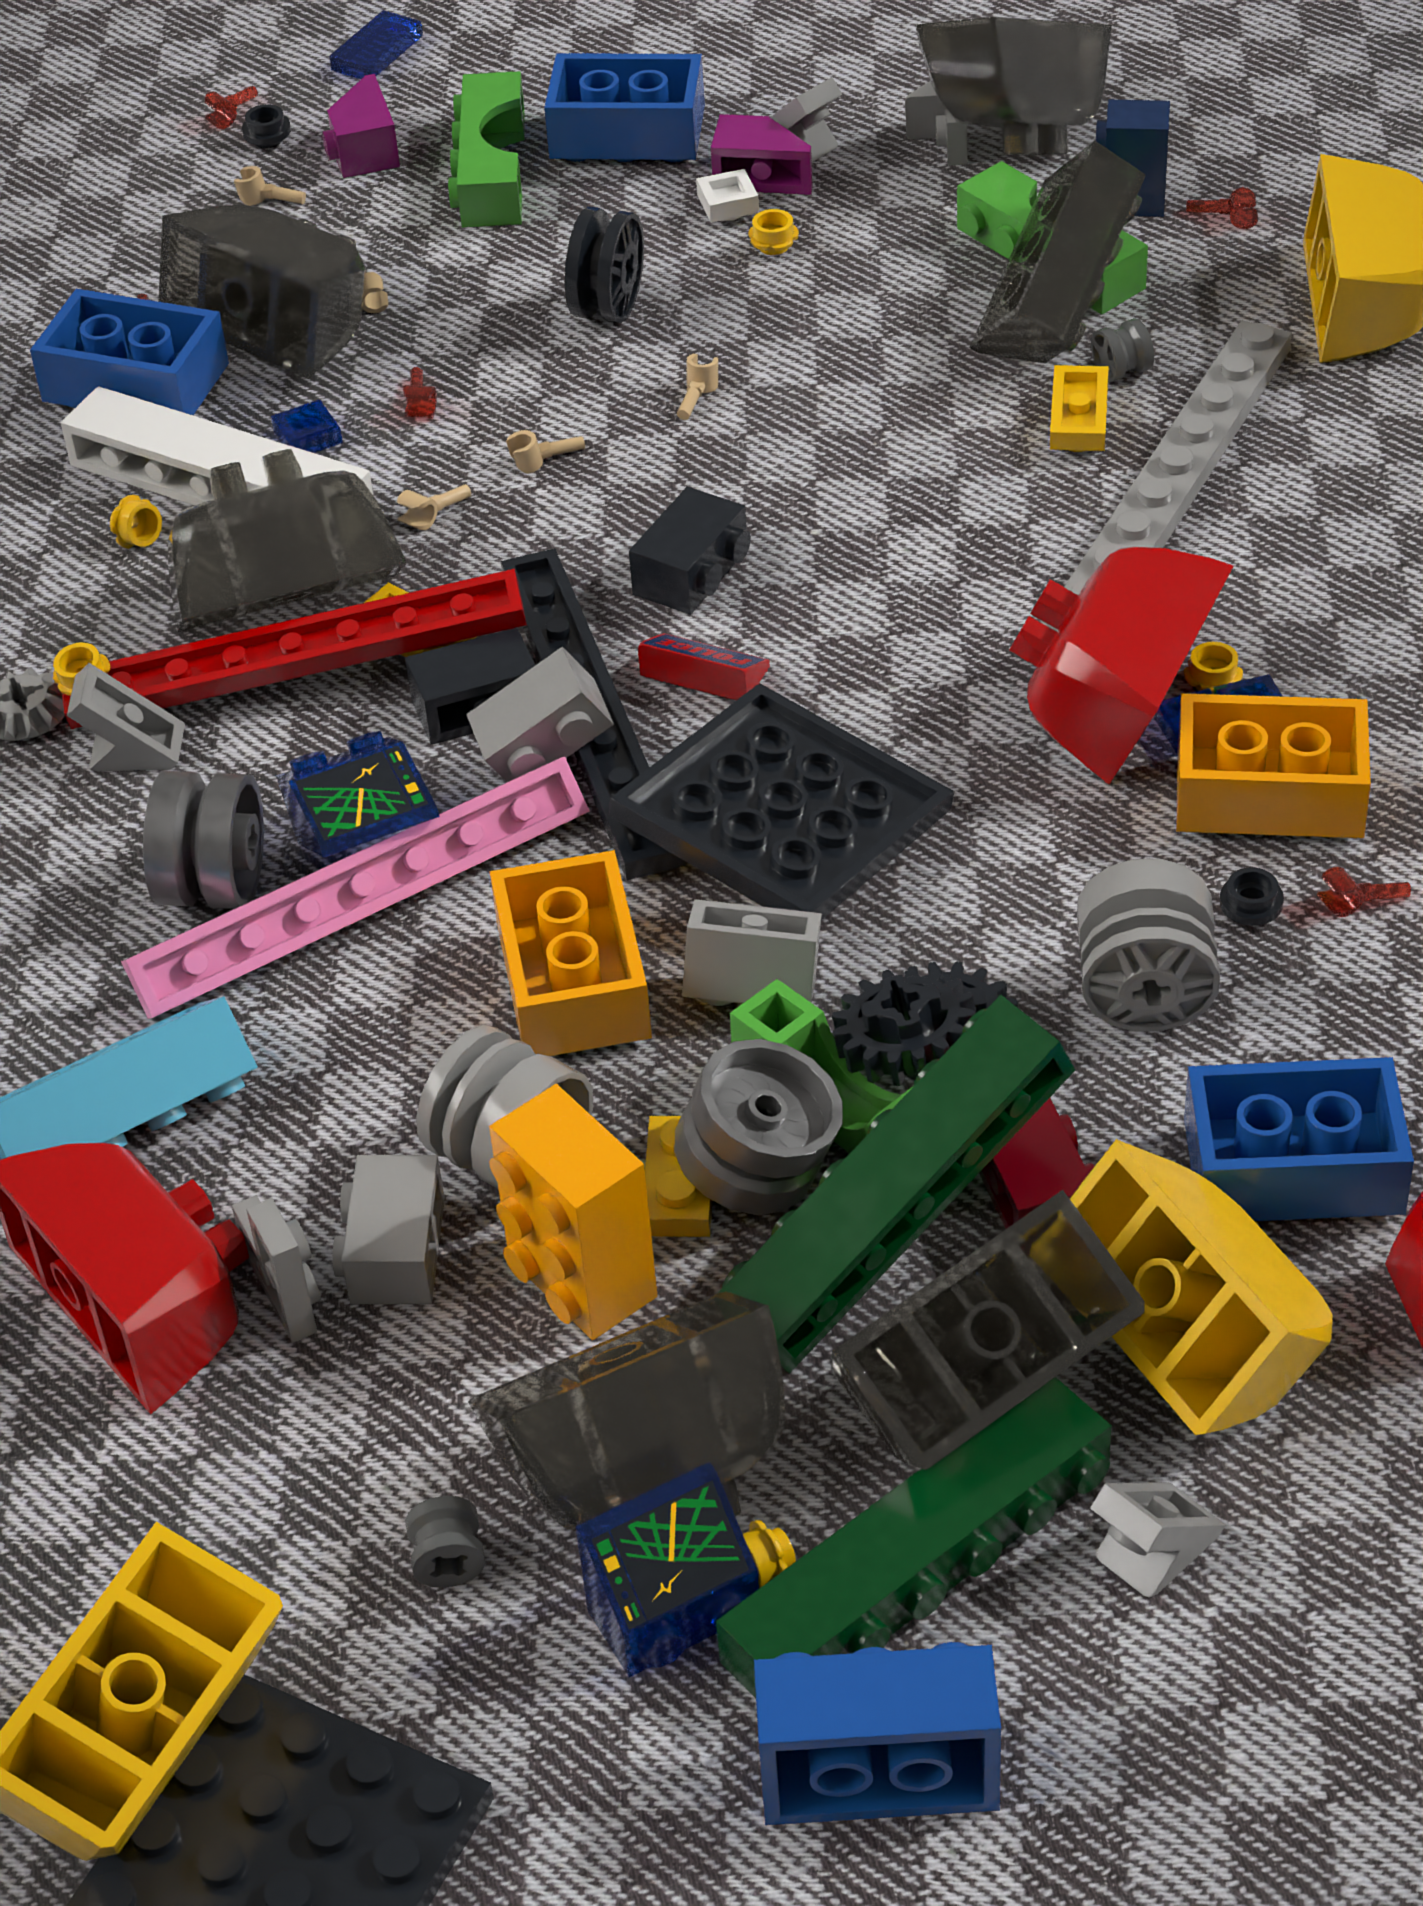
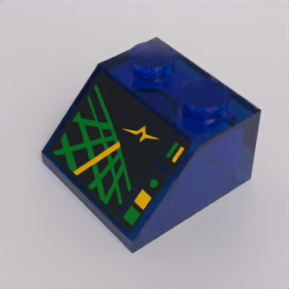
M381 731L367 733L347 741L349 751L326 758L324 751H317L297 757L289 762L291 771L276 775L298 844L322 857L336 854L440 817L437 806L403 741L392 737L383 738Z
M710 1462L576 1526L587 1611L629 1678L650 1667L659 1668L675 1661L685 1649L717 1634L716 1621L759 1589L756 1565L720 1478Z

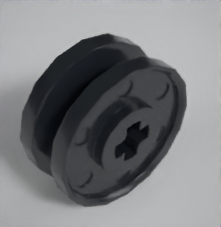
M589 206L581 211L570 236L565 262L564 286L566 303L570 314L575 317L589 319L599 309L602 318L608 322L622 323L628 319L639 292L644 262L643 227L639 216L635 213L620 211L613 216L610 222L607 212L602 208Z

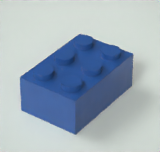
M556 53L544 106L549 159H566L572 162H580L586 159H614L619 162H630L635 159L664 160L666 162L696 160L705 108L702 54Z
M77 288L30 349L42 402L65 405L71 408H76L99 386L194 415L229 364L219 311Z
M1393 1057L1188 1066L1184 1123L1191 1170L1203 1176L1226 1193L1254 1221L1406 1215L1414 1159Z
M947 1642L939 1644L932 1649L890 1651L880 1647H869L858 1650L853 1654L811 1656L802 1652H790L779 1655L775 1659L754 1660L765 1825L1000 1811L1001 1722L992 1645L969 1646L959 1642Z

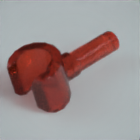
M250 86L226 97L215 91L207 93L205 104L215 111L207 114L205 119L219 129L229 127L236 118L237 106L258 96L256 87Z
M1241 187L1231 193L1229 199L1187 200V213L1229 214L1231 223L1240 229L1251 228L1258 222L1257 210L1253 208L1256 206V196L1249 188Z
M414 367L410 371V385L403 386V395L407 398L405 417L433 419L437 407L436 389L433 386H423V370L419 367Z
M1333 867L1322 874V880L1328 885L1330 890L1317 893L1319 899L1333 914L1338 917H1346L1354 913L1363 902L1377 899L1410 897L1411 886L1409 882L1357 884L1344 868Z

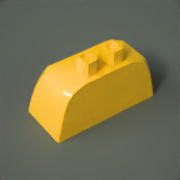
M1320 154L1304 231L1303 249L1320 363L1381 351L1411 337L1423 327V183L1406 171L1380 164Z
M1118 1139L1109 1147L1039 1238L1038 1251L1194 1435L1230 1428L1257 1418L1276 1406L1331 1342L1332 1313L1319 1291L1240 1205L1198 1173Z
M155 1522L0 1730V1813L78 1859L88 1861L119 1854L253 1663L275 1626L282 1610L283 1604L280 1596L160 1523Z

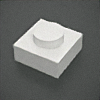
M745 169L696 178L697 196L711 223L734 221L741 216L759 213L758 194Z

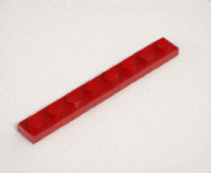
M510 569L109 661L110 671L106 674L163 709L526 626L527 624L515 569ZM63 694L64 715L70 729L82 727L78 722L67 716L71 696Z

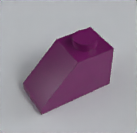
M375 74L365 75L327 110L330 130L322 131L328 161H337L343 178L400 167L395 125Z
M719 115L710 147L712 175L745 169L756 192L812 195V153L809 144L769 116Z

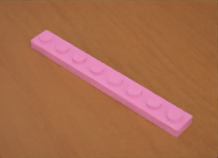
M564 756L121 961L147 1018L150 1019L590 812Z

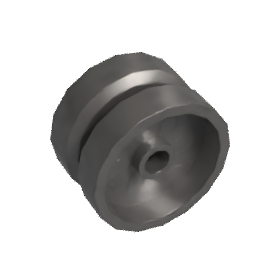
M161 771L155 778L148 797L143 831L144 875L149 895L156 905L193 906L201 894L210 908L235 909L252 901L260 879L264 844L263 804L259 785L254 776L216 773L206 786L199 773Z
M762 1039L735 1041L714 1052L701 1071L692 1091V1098L685 1107L675 1129L674 1153L685 1177L704 1196L727 1209L754 1215L783 1212L803 1200L824 1161V1157L842 1125V1099L832 1078L812 1058L785 1044Z

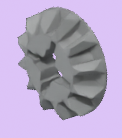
M32 667L20 675H13L7 670L5 679L0 681V739L9 741L30 739L54 728L65 715L63 693L58 689V684L54 682L53 673L37 675ZM24 698L27 702L25 703L27 709L21 710L20 705H16L14 700Z

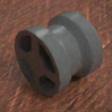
M1133 318L1121 323L1120 328L1117 330L1105 327L1093 332L1091 337L1092 357L1095 366H1109L1108 382L1123 378L1125 373L1130 370L1141 373L1152 368L1155 356L1150 333L1141 320Z
M440 1496L425 1500L408 1512L405 1519L408 1540L415 1546L410 1556L414 1578L421 1584L439 1588L453 1587L473 1580L482 1572L486 1562L483 1544L475 1537L480 1527L477 1509L470 1500L459 1496Z

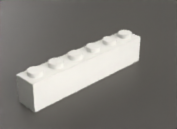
M98 386L60 422L71 466L338 552H342L376 515L369 470Z

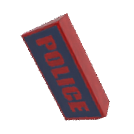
M665 633L646 639L638 646L640 676L733 700H738L759 684L770 667L769 659Z

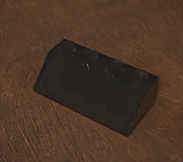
M1094 140L1045 179L969 348L979 354L1044 364L1063 351L1070 353L1074 350L1086 330V325L1081 323L1084 315L1096 303L1103 292L1105 282L1100 279L1105 267H1108L1115 260L1123 246V239L1119 237L1123 226L1134 217L1141 205L1142 198L1137 194L1146 174Z

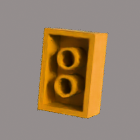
M1181 693L1177 756L1176 832L1364 838L1371 787L1367 699Z
M615 850L490 871L497 927L520 1040L530 1045L535 1054L554 1056L652 1039L647 982Z
M557 1083L491 1124L489 1131L493 1158L490 1159L489 1165L498 1183L500 1203L496 1205V1210L504 1226L507 1246L503 1249V1255L513 1274L524 1283L531 1280L545 1294L546 1300L554 1314L565 1324L573 1321L592 1341L657 1298L644 1163Z

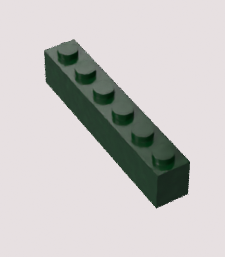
M1002 995L987 1009H982L975 1013L964 1026L961 1037L940 1059L929 1062L919 1072L913 1088L894 1108L883 1111L873 1120L868 1128L866 1137L845 1159L836 1161L824 1172L819 1181L818 1188L797 1210L789 1211L778 1220L772 1229L770 1238L749 1260L739 1263L728 1273L723 1282L722 1289L712 1300L734 1324L790 1374L1075 1072L1076 1069L1060 1041Z
M1052 1373L1047 1374L716 1621L720 1663L756 1698L754 1660L775 1659L779 1655L790 1652L822 1656L853 1654L858 1650L869 1647L884 1648L892 1634L913 1618L920 1620L933 1613L944 1600L946 1593L969 1575L977 1577L989 1570L999 1558L1001 1551L1024 1533L1032 1535L1040 1531L1050 1521L1055 1510L1077 1492L1086 1494L1097 1487L1106 1476L1110 1467L1111 1425Z

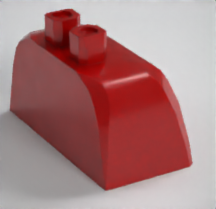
M1136 546L1120 548L1106 557L1087 580L1079 595L1053 580H1049L1030 614L1056 628L1058 631L1051 629L1030 616L1025 621L1009 651L1037 667L1028 682L1027 688L1028 706L1035 721L1053 740L1107 784L1110 785L1159 709L1234 565L1213 558L1167 548Z
M107 1143L64 1144L1 1159L0 1220L10 1249L151 1415L215 1357L231 1338L238 1325L239 1308L230 1271L249 1258L242 1232L230 1219H225L203 1232L199 1227L214 1219L215 1216L210 1200L194 1179L167 1192L131 1151L119 1145Z

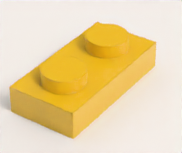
M1054 365L1050 450H1069L1072 452L1105 451L1109 366Z
M649 1116L645 1178L651 1236L710 1237L713 1200L704 1196L685 1177L674 1153L675 1129L681 1116Z

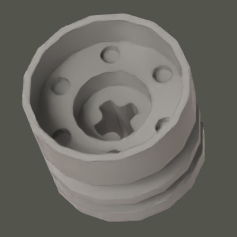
M1132 859L1107 867L1087 882L1078 897L1077 923L1079 947L1081 949L1082 994L1091 1012L1112 1026L1134 1032L1168 1030L1188 1024L1206 1012L1219 994L1220 970L1217 961V944L1214 940L1215 923L1212 896L1203 878L1185 865L1164 859Z
M481 1025L466 1031L454 1041L432 1069L421 1093L416 1116L418 1138L427 1150L438 1156L447 1157L452 1164L459 1168L474 1170L481 1180L498 1189V1183L489 1165L490 1159L493 1158L489 1126L556 1083L592 1115L594 1106L593 1087L585 1074L551 1056L535 1054L530 1045L523 1041L512 1039L508 1033L496 1027Z

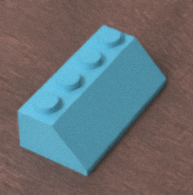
M225 997L197 1003L0 1097V1160L13 1155L64 1144L107 1143L123 1147L128 1144L124 1132L142 1123L147 1122L150 1130L155 1131L186 1116L187 1113L182 1104L204 1093L211 1103L245 1087L241 1075L258 1068Z

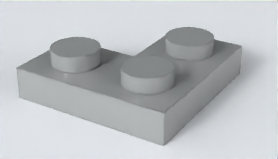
M255 1195L231 1205L236 1226L245 1238L249 1254L248 1261L291 1342L293 1343L317 1333L312 1304L321 1301V1296L309 1266L306 1263H302V1261L312 1256L306 1236L297 1219L285 1222L273 1198L260 1202L258 1196Z

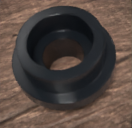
M271 104L258 105L248 110L242 125L244 139L260 148H272L279 145L291 132L290 121L284 115L283 110Z
M1248 867L1235 871L1223 885L1220 892L1221 910L1229 919L1239 924L1249 926L1267 924L1275 920L1283 909L1284 894L1278 885L1277 879L1273 874L1261 868Z

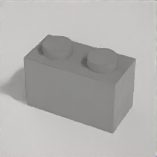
M563 647L466 714L484 761L507 782L564 756L567 758L614 725L595 679Z
M694 899L686 933L682 996L698 998L706 1004L715 1006L728 1005L733 1002L744 1003L778 979L812 1003L816 981L822 913Z
M438 1155L356 1156L353 1182H344L341 1188L340 1210L342 1222L347 1223L345 1235L335 1236L332 1254L335 1277H345L350 1304H432L445 1200Z

